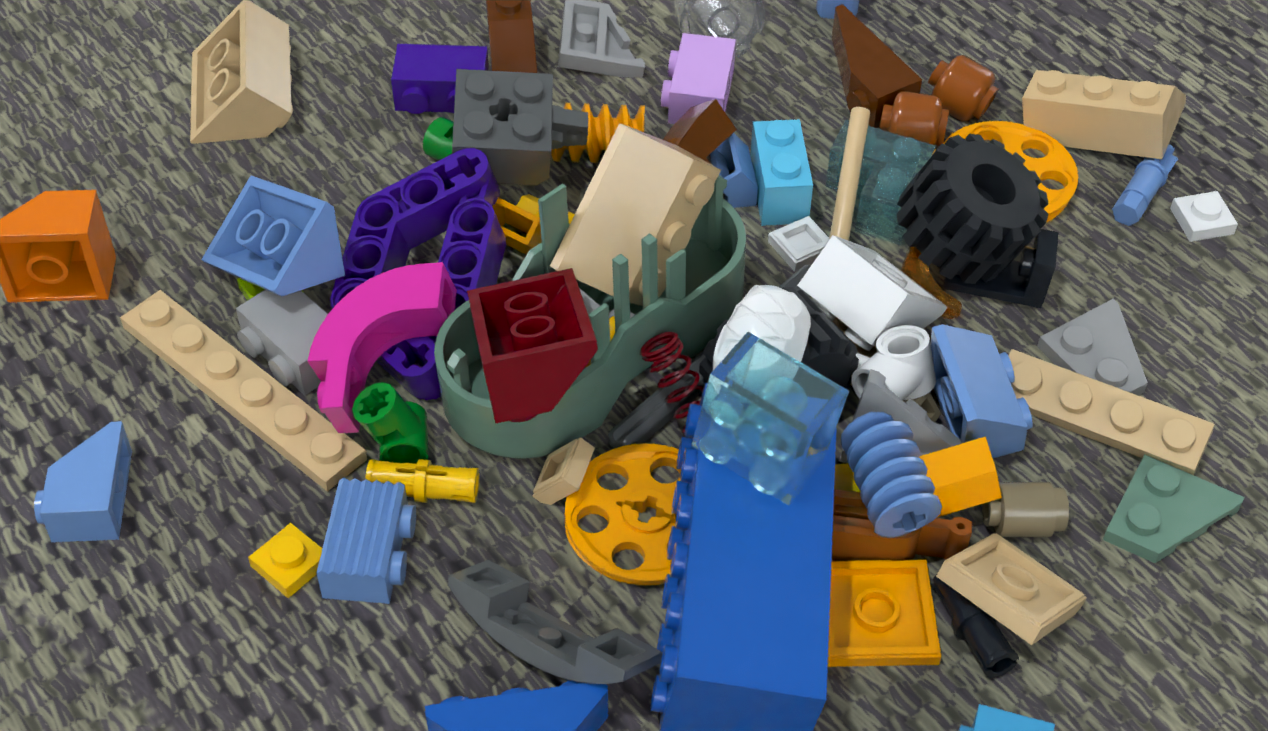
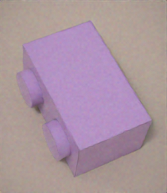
M683 33L679 51L671 50L668 77H672V80H664L662 87L661 107L668 108V123L675 124L691 107L716 99L726 112L734 73L736 39Z

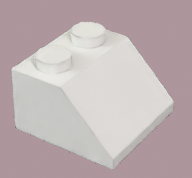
M834 235L831 236L797 285L812 297L811 299L832 321L837 317L848 326L845 335L849 339L869 351L873 346H876V341L883 332L903 325L917 326L924 329L942 316L948 308L876 251Z

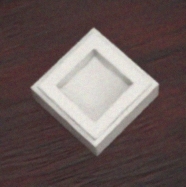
M809 216L774 230L768 235L769 244L794 272L804 265H812L829 241V237Z

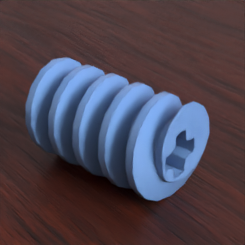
M869 412L847 425L841 434L840 443L847 455V462L854 473L855 483L859 490H861L860 496L867 508L868 518L874 526V533L887 538L900 537L932 522L941 513L943 506L939 497L933 494L935 486L931 478L926 476L928 469L924 461L919 458L920 450L916 442L912 441L913 433L909 425L901 421H894L891 415L884 412Z

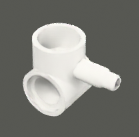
M911 325L893 327L878 337L876 341L877 353L871 358L859 353L855 355L859 362L858 368L852 374V386L859 399L870 369L879 371L885 376V386L902 401L922 397L929 393L936 384L930 337L920 327Z

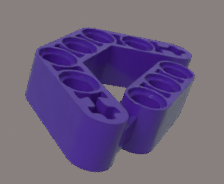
M475 148L459 150L376 192L361 202L356 210L342 257L345 276L336 278L330 298L332 308L349 292L370 278L383 272L406 266L410 249L445 231L446 235L438 263H444L457 290L455 310L469 300L467 290L497 283L506 248V237L492 207L500 195L499 185L487 156L481 150ZM437 336L415 337L401 341L387 349L376 360L416 398L431 400L441 397L434 355ZM416 360L418 361L421 368L418 365L414 364Z

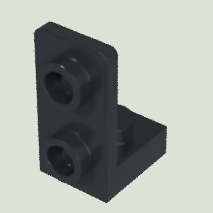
M1040 229L1041 231L1035 238L1033 248L1025 247L1022 251L1020 262L1013 260L995 279L985 282L980 278L975 284L963 283L960 276L955 275L952 279L944 277L943 287L951 291L1042 308L1056 268L1059 232Z

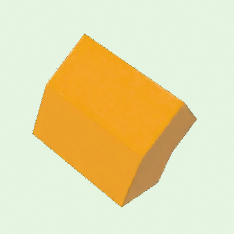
M498 197L495 205L492 207L506 237V245L527 255L529 250L542 242L540 217ZM507 223L527 233V235L523 237L503 227V225Z
M986 436L919 456L928 469L926 476L931 478L935 486L933 494L939 497L943 506L941 513L937 517L1002 498L997 470Z

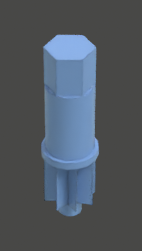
M1168 144L1162 160L1145 157L1136 166L1135 174L1112 208L1115 221L1130 226L1140 220L1159 188L1165 185L1169 172L1178 160V157L1172 155L1175 149L1172 145Z

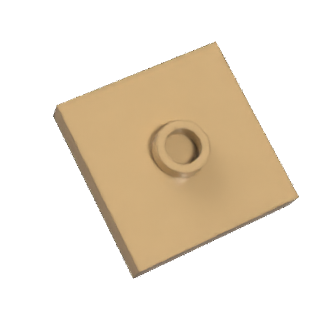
M997 533L991 534L946 559L936 575L941 581L1031 645L1072 618L1087 599L1081 591Z

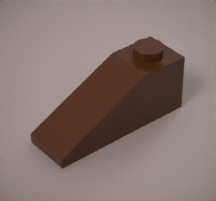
M486 0L491 70L537 73L531 0Z
M843 4L836 6L832 42L847 106L850 112L854 107H863L870 110L868 125L875 129L880 127L884 104L893 105L895 97L901 91L920 93L922 79Z

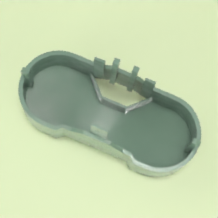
M718 175L714 183V192L710 200L703 205L691 229V237L687 246L666 260V288L660 297H658L657 239L650 233L641 239L643 306L630 303L628 259L622 254L612 259L614 297L577 280L579 288L600 305V307L588 314L597 340L598 351L592 357L591 365L582 370L551 412L538 414L535 418L525 422L506 421L495 424L469 300L452 312L439 330L435 342L434 355L443 410L454 431L472 446L492 455L513 459L543 457L575 439L583 438L602 425L626 384L654 363L644 361L640 355L642 346L648 340L661 333L675 332L683 343L681 355L688 356L691 359L705 348L707 343L718 334L716 331L725 320L730 319L736 304L742 301L744 293L746 232L737 211L723 199V190L727 187V180ZM563 183L538 199L542 242L529 250L512 281L557 271L550 267V264L570 225L567 190ZM614 309L615 335L610 341L609 312ZM630 311H631L633 314H635V315H634L633 317H631V318H630ZM667 344L660 345L654 348L651 352L656 351ZM678 348L670 355H675Z

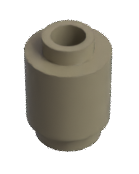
M999 482L1002 498L982 504L985 526H994L995 534L997 533L1001 537H1051L1054 532H1064L1068 525L1069 502L1067 493L1064 488H1053L1050 482Z

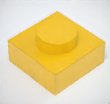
M289 523L252 553L248 559L250 566L289 598L317 575L322 548L292 523Z

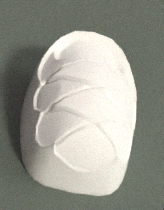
M755 285L743 300L736 304L732 316L724 325L719 335L713 357L714 378L727 394L750 400L785 394L799 369L811 325L810 314L805 304L795 293L772 285Z

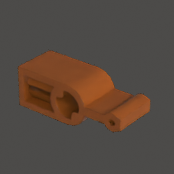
M834 489L832 560H913L915 554L940 557L946 560L968 548L972 534V521L964 517H954L951 520L935 518L927 525L906 535L894 538L881 537L874 533V526L868 518L867 508L861 499L860 492Z

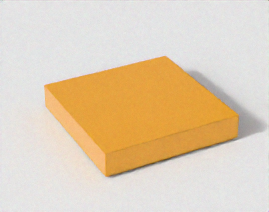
M927 560L831 561L828 667L940 664L941 651Z

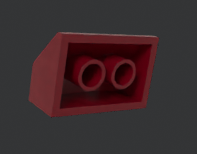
M573 268L467 290L495 424L506 421L525 422L535 418L538 414L551 412L598 351L597 340Z

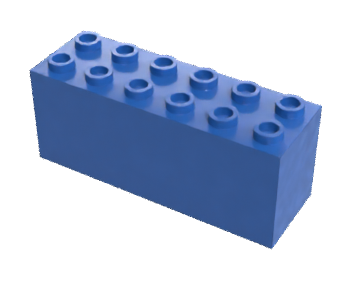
M705 383L700 405L690 403L685 437H681L676 469H680L681 474L680 481H677L675 485L672 503V514H676L675 527L672 526L667 549V560L671 561L670 574L666 575L662 596V608L666 609L665 624H661L657 649L663 653L660 673L655 676L651 698V711L661 713L659 731H813L827 696L837 404L782 395L751 400L727 394L720 385Z

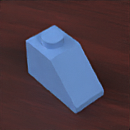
M122 421L110 422L48 467L44 490H38L35 495L34 511L36 521L39 524L45 525L51 542L119 539L132 449Z

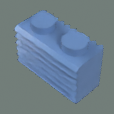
M344 477L339 480L317 569V578L322 598L390 604L393 585H403L406 576L407 554L406 551H401L403 538L412 539L416 526V506L408 505L404 484L400 482L392 484L389 481L381 483L378 480L370 482L367 479L360 482L356 478L349 481Z

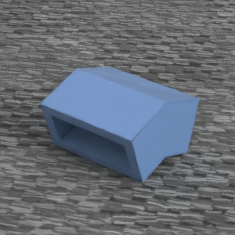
M733 133L710 154L713 166L721 169L719 175L727 180V187L723 190L725 200L733 208L756 206L758 186L749 148ZM729 170H736L729 175Z

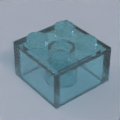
M748 331L710 374L691 446L701 451L710 461L722 464L745 478L762 493L772 495L789 506L824 462L849 391Z

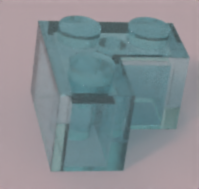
M845 120L830 149L826 187L833 190H838L849 120ZM868 126L856 195L860 197L855 232L901 245L904 239L903 235L907 229L898 225L897 213L901 209L897 204L899 197L933 155L936 145Z

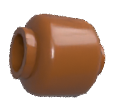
M966 55L956 56L949 64L941 60L928 80V84L934 87L931 95L939 97L942 101V109H949V115L959 121H968L972 117L979 120L990 107L999 91L994 86V73Z
M901 91L895 97L893 105L884 104L879 132L888 133V145L893 150L929 155L933 152L936 145L940 146L944 143L949 109H942V101L935 95Z

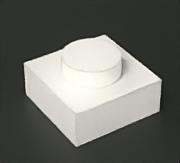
M1218 191L1173 198L1170 209L1190 242L1233 235L1235 233L1238 223Z

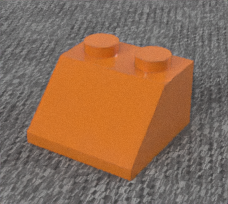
M96 190L44 191L0 219V284L7 302L109 299L116 253Z

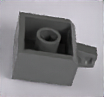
M456 69L452 154L465 148L481 150L487 156L498 184L538 185L549 179L551 149L562 148V146L586 145L588 138V112L568 110L552 105L553 74Z

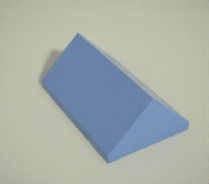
M250 176L201 259L208 265L281 297L345 276L334 206L326 201L254 176Z

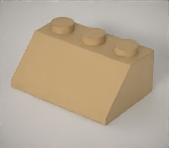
M243 0L192 52L190 142L192 144L268 137L277 127L282 128L286 125L293 112L291 104L292 76L290 74L291 46L289 44V24L253 2Z
M1036 70L1022 97L1024 126L1050 135L1064 147L1162 160L1185 106L1186 95L1176 86L1156 84L1151 81L1136 82L1110 79L1105 76H1084L1062 73L1055 70Z
M619 123L550 267L557 271L573 268L576 280L614 297L612 259L622 254L628 259L630 303L643 306L641 239L650 233L657 239L658 297H660L666 288V260L687 246L691 237V229L703 205L710 200L714 192V183L721 169L675 144Z

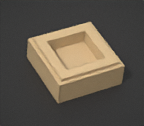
M580 437L548 454L533 490V497L541 503L552 505L578 491L595 447Z

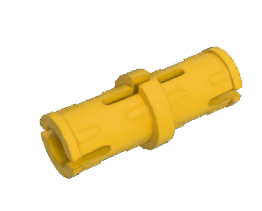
M370 459L365 479L370 482L378 480L381 483L389 481L392 484L400 482L405 485L407 497H414L415 502L427 503L428 498L476 503L480 475L479 468L443 467L432 465L431 460L419 459L417 464Z

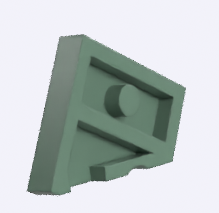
M1144 454L1106 529L1103 540L1153 563H1157L1173 553L1178 545L1183 542H1191L1204 534L1208 527L1227 515L1231 517L1238 513L1245 497Z

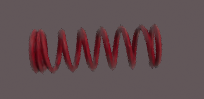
M665 332L651 338L640 350V355L644 361L654 362L649 369V372L652 373L666 369L677 359H684L687 365L684 370L675 371L660 379L657 385L659 388H667L675 384L686 374H692L695 377L692 385L681 387L667 396L665 402L669 404L681 401L692 393L694 389H699L702 392L704 390L703 386L697 385L700 380L699 374L696 371L689 370L692 364L691 358L681 355L683 343L675 332ZM667 344V345H665L664 347H662V348H660V349H658V350H656V351L651 352L654 348H656V347H658V346H660V345ZM678 348L675 355H670ZM701 400L693 401L690 403L700 405ZM690 403L678 408L675 411L674 418L682 419L687 417L688 411L680 413L688 409ZM686 424L683 426V429H682V433H684V434H685Z

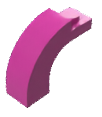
M443 262L403 266L370 278L342 298L320 325L312 342L307 362L321 381L317 391L319 409L321 413L328 417L338 433L359 432L360 423L354 418L352 408L357 396L365 389L368 373L375 361L387 349L401 341L415 337L437 336L445 320L455 311L457 290Z

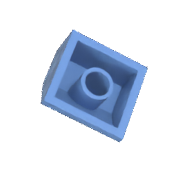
M944 324L932 327L931 351L936 377L934 391L949 431L961 440V444L986 436L992 458L1024 450L1027 429L1033 427V422L1026 400L1023 397L1017 399L1011 383L1015 381L1008 354L1006 352L999 354L992 335Z

